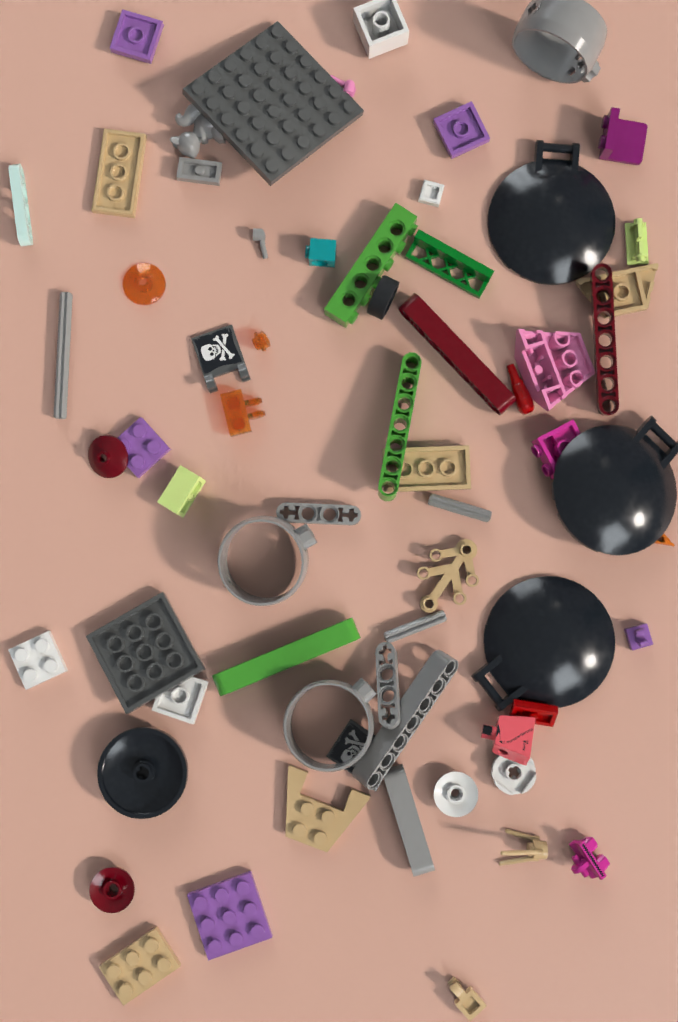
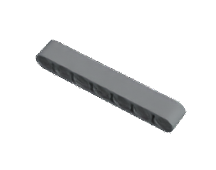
M436 650L427 660L400 700L401 720L398 727L389 730L382 726L365 754L353 769V777L366 788L373 790L381 783L458 669V661L441 650ZM391 714L386 720L388 724L391 723L392 719H395Z

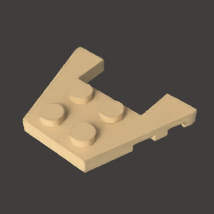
M290 764L288 767L285 837L328 852L369 801L370 795L351 788L344 809L301 794L308 771Z

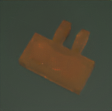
M241 389L220 394L231 437L252 432L249 420L266 416L265 411L261 410L247 414L246 407L261 404V398L244 401Z

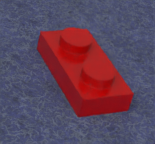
M514 699L509 716L534 717L535 724L553 727L558 715V706Z

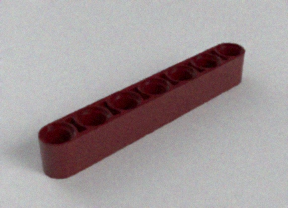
M600 263L593 268L590 274L596 397L599 413L603 416H610L619 409L613 279L610 266ZM603 270L606 272L607 278L599 280L596 278L595 272ZM598 292H605L608 300L600 302L596 294ZM599 314H606L609 317V322L607 324L599 323L597 319ZM600 336H608L610 344L602 346L599 343ZM602 357H608L611 360L610 368H603L600 365ZM607 378L612 381L613 385L610 390L602 388L601 381ZM605 400L612 401L614 408L611 412L604 411L602 404Z
M414 293L398 308L402 316L495 413L502 415L516 401L514 394L419 295Z

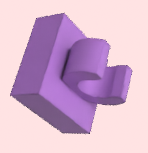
M647 623L624 629L630 650L633 651L653 645Z

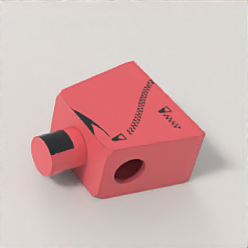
M501 715L498 717L496 727L483 724L481 738L493 740L492 752L494 754L526 766L531 755L535 718Z

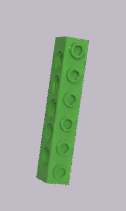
M394 204L324 308L326 316L345 328L349 323L353 324L359 315L357 313L360 306L365 307L371 297L369 295L372 288L376 289L383 272L390 270L394 263L393 257L396 253L400 254L406 245L404 241L407 236L412 237L418 227L416 225V215L399 204ZM399 229L401 234L393 235L391 230ZM387 246L390 251L382 253L379 251V248ZM374 263L378 266V269L371 271L367 268V265ZM357 281H364L366 286L358 288L355 286V283ZM346 298H351L355 303L352 306H346L343 301Z

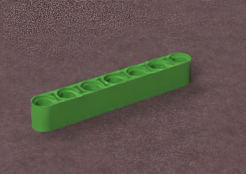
M414 352L405 354L401 363L378 484V496L383 501H392L398 492L422 363L420 356ZM412 362L416 367L408 368L406 364ZM408 382L411 383L413 387L410 389H406L402 386V384ZM407 403L409 408L400 409L398 404ZM402 423L405 429L397 430L394 425ZM396 443L399 444L402 449L399 451H393L390 448V445ZM393 464L398 470L396 472H389L386 466ZM390 485L394 491L387 494L383 492L382 487Z
M352 617L214 674L212 678L219 695L223 696L356 641L361 637Z

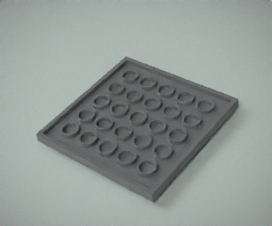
M278 21L183 88V95L270 186L355 122L364 112L347 92L343 91V88Z

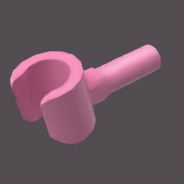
M330 75L341 87H344V92L354 97L356 87L352 80L344 81Z

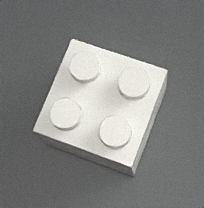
M372 0L353 8V22L369 59L408 44L409 29L397 0Z

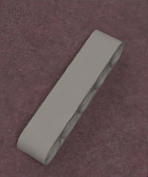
M403 764L393 766L385 775L384 781L411 870L415 877L434 871L435 868Z

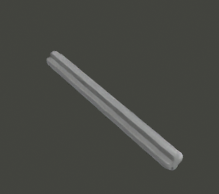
M61 292L59 299L54 418L66 419L73 299V295L70 292Z

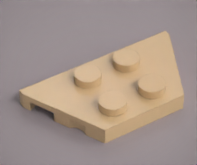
M658 263L612 272L614 317L648 309L651 299L650 294L655 283V274L659 266ZM596 275V278L604 280L607 278V275ZM590 277L577 279L575 282L576 286L591 303ZM598 292L596 294L598 301L606 302L608 300L605 292ZM604 313L600 314L604 319L609 318Z

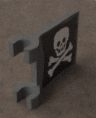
M232 325L191 338L210 393L218 391L214 380L215 377L236 370L239 371L242 382L251 380Z
M350 719L327 754V757L335 763H342L351 759L364 747L368 730ZM357 762L345 770L352 774Z

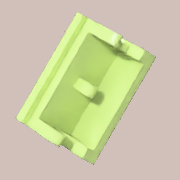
M180 465L157 502L184 518L206 481Z

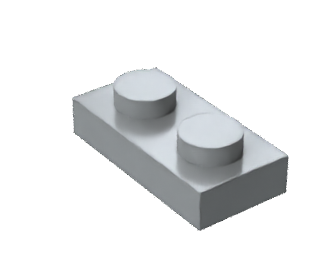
M179 157L176 178L178 181L220 186L223 165L222 162Z

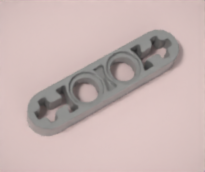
M286 502L280 504L276 510L277 517L288 523L352 526L356 525L361 519V511L353 505ZM285 507H288L289 511H296L295 507H300L298 510L299 520H295L296 515H288V518L285 519L284 515L280 514V511H283ZM308 507L314 511V516L310 520L302 517L303 509ZM329 508L336 512V517L331 521L323 517L324 511ZM338 509H343L342 513L345 514L349 513V510L352 509L355 514H358V517H355L352 522L349 521L348 517H342L343 521L340 522L338 521Z
M383 642L377 646L375 652L378 719L384 728L392 730L398 727L401 720L397 651L391 643ZM386 648H388V650L391 652L387 655L389 663L392 664L386 663L385 657L383 656V654H381L385 652ZM385 669L393 670V676L389 680L382 679V672ZM386 691L394 692V698L390 702L383 700V694ZM384 706L390 707V713L395 717V719L391 720L390 724L384 720V718L388 717V710L386 708L383 709Z

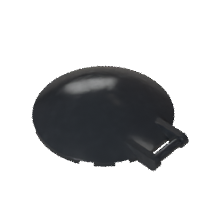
M536 140L534 162L525 164L510 173L498 186L491 200L487 224L491 244H493L498 257L504 265L528 281L544 285H559L573 282L587 275L597 264H600L612 244L615 234L613 203L602 183L588 170L579 166L580 143L567 145L544 143L543 140ZM543 152L570 154V160L543 158Z
M653 416L648 417L637 431L620 425H602L586 430L573 438L565 446L554 467V480L552 482V498L555 500L558 510L557 515L565 529L574 539L595 552L620 556L644 550L664 534L672 520L676 507L677 488L670 462L678 453V441L676 442L656 423L657 420ZM649 430L669 447L666 453L646 435Z
M542 576L522 581L507 590L491 609L483 637L487 663L471 676L475 682H479L496 704L495 708L499 712L510 705L514 699L558 706V708L575 704L591 695L604 681L611 668L615 653V633L610 616L601 601L590 590L575 581L556 576ZM490 672L507 695L503 699L485 677L487 673Z

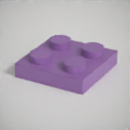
M122 9L110 45L111 53L152 64L164 27L163 21Z
M472 101L433 119V124L451 159L490 141V137Z
M142 417L118 437L128 452L127 467L137 478L145 474L171 450Z

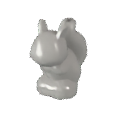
M193 104L186 108L184 115L176 114L175 120L178 125L187 127L194 124L193 132H184L179 136L170 138L173 146L181 154L194 159L199 153L200 143L207 144L208 140L212 138L219 144H225L226 139Z

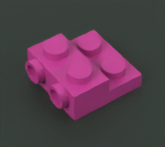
M574 419L531 441L533 444L531 446L533 455L537 458L540 457L543 463L541 466L542 472L546 477L550 476L551 480L554 479V467L562 450L573 438L581 434Z

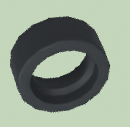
M386 275L382 276L368 305V314L381 320L385 317L399 287V281Z

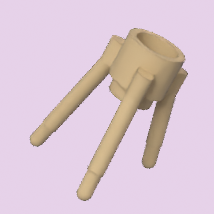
M510 829L505 830L506 833L530 840L531 843H527L526 850L501 851L500 854L502 856H527L499 861L498 864L500 866L547 859V842L540 841L539 836H531Z

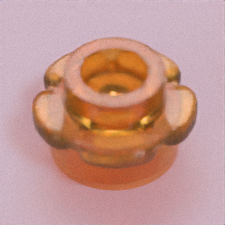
M264 331L254 333L252 342L255 348L266 351V348L271 346Z

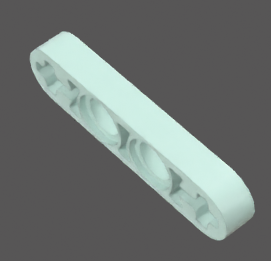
M21 164L9 165L8 169L17 238L21 247L33 245V235L25 175Z

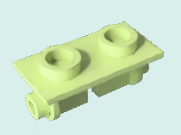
M642 218L634 219V223L624 224L627 265H648L646 222H643Z

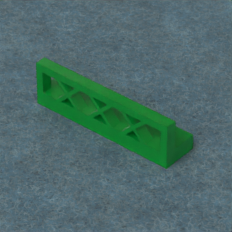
M421 230L417 231L414 241L405 255V258L478 299H480L494 273V270ZM416 246L424 249L427 257L418 259L413 256L412 253ZM440 258L444 261L445 267L437 269L433 267L431 260ZM458 268L462 270L464 277L455 279L451 276L450 270ZM477 278L482 281L483 284L479 291L471 288L468 280Z

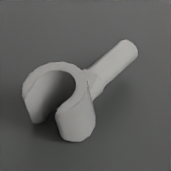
M254 228L253 241H260L263 259H267L265 232L263 229Z

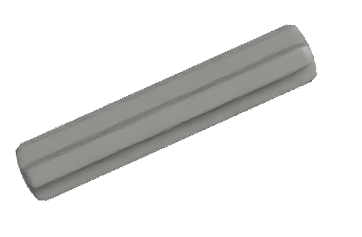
M436 494L429 496L428 504L484 522H489L492 512Z
M443 610L386 631L384 632L386 642L391 643L443 623L447 620L446 614Z

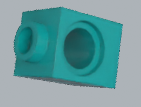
M310 238V245H306L305 258L309 259V266L335 268L336 240Z

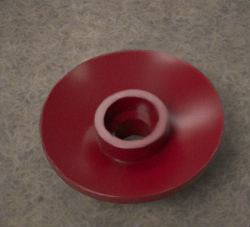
M102 435L91 443L88 450V460L91 468L99 476L114 478L125 471L128 464V452L123 442L117 437Z
M107 867L100 870L93 877L90 884V898L93 904L99 910L106 913H117L129 906L135 894V885L132 877L127 871L119 867ZM115 884L118 890L112 891L110 885Z

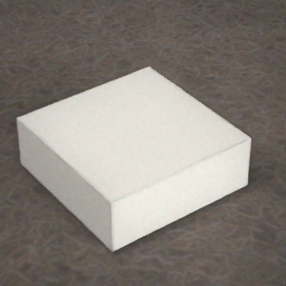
M424 179L418 202L439 208L445 185Z

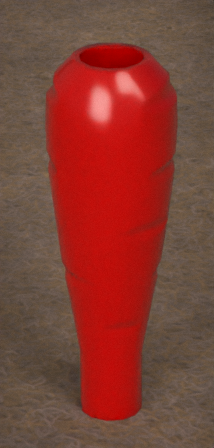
M514 363L509 364L506 368L509 373L512 392L516 397L517 409L523 415L529 414L535 407L533 399L519 376Z

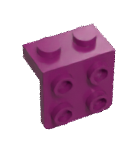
M611 107L608 115H604L601 128L604 129L598 143V149H600L599 159L640 165L643 160L648 126L641 122L619 119L620 108Z

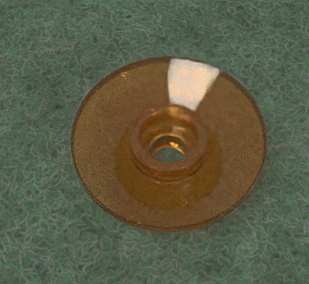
M149 263L136 264L124 276V292L135 304H153L165 292V277L162 271L155 265ZM141 279L147 280L144 285H140L139 282Z

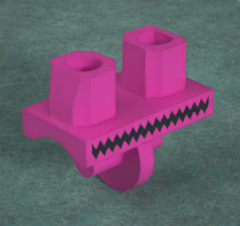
M585 837L580 841L573 840L569 843L575 854L571 857L574 862L571 870L574 874L581 872L584 878L589 875L591 879L599 877L600 880L607 876L604 871L610 863L603 854H599L596 857L592 854V851L598 847L593 837Z

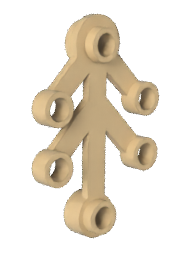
M463 539L457 543L455 548L433 549L430 551L429 558L433 562H438L442 558L456 556L451 564L431 568L420 567L417 570V576L421 580H426L430 576L444 574L431 594L421 598L420 608L424 612L431 613L437 609V599L451 580L454 591L453 602L457 605H463L466 602L467 597L463 593L459 568L463 562L467 573L465 578L466 585L469 587L478 585L479 578L475 574L472 560L477 554V546L472 540ZM464 546L470 548L469 554L463 553L462 549ZM434 551L440 553V557L437 560L432 557ZM421 569L427 570L428 574L424 578L419 574ZM470 576H473L476 579V582L473 585L469 584L468 582ZM458 594H461L464 598L461 603L456 601ZM427 600H432L433 606L431 608L425 606Z

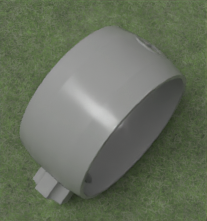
M532 0L527 5L515 28L512 46L518 58L529 69L544 78L566 84L580 81L584 83L590 82L593 77L598 75L601 69L597 59L605 44L607 26L599 12L584 0Z
M264 515L246 519L235 525L226 534L220 545L217 562L221 580L233 596L247 604L271 606L283 602L292 596L304 581L309 565L307 548L316 544L317 540L307 523L296 529L287 521L274 516ZM268 522L278 525L294 538L299 547L302 561L299 578L295 586L282 595L269 598L251 595L241 589L230 574L227 564L230 542L234 535L249 523Z
M362 677L353 686L340 680L326 679L303 687L289 702L283 719L284 738L291 753L303 765L320 772L341 771L355 764L365 754L373 738L374 716L368 702L377 693ZM334 685L344 688L357 697L366 711L368 736L365 745L358 754L345 762L337 764L317 762L304 754L294 739L291 725L294 708L299 699L316 686Z

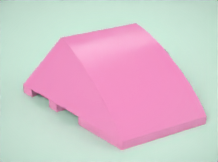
M516 330L514 358L532 399L546 411L552 409L569 393L595 374L581 333Z

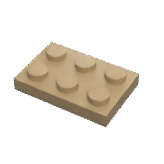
M156 926L103 962L99 968L124 1006L178 969L181 963Z

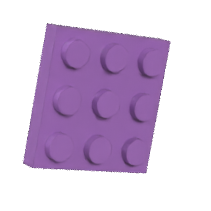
M252 871L187 894L208 961L272 938L273 934Z

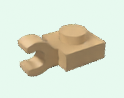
M455 977L448 982L450 990L457 996L454 1000L455 1005L469 1021L475 1018L487 1006L485 1001L471 986L465 990Z

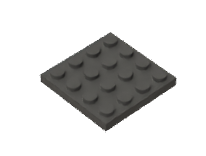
M164 592L86 636L126 714L135 711L206 669Z

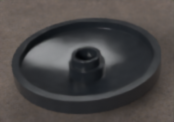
M153 727L129 729L116 736L104 749L97 770L99 788L107 803L122 815L135 819H148L159 816L172 808L185 790L188 781L186 755L180 744L165 731Z

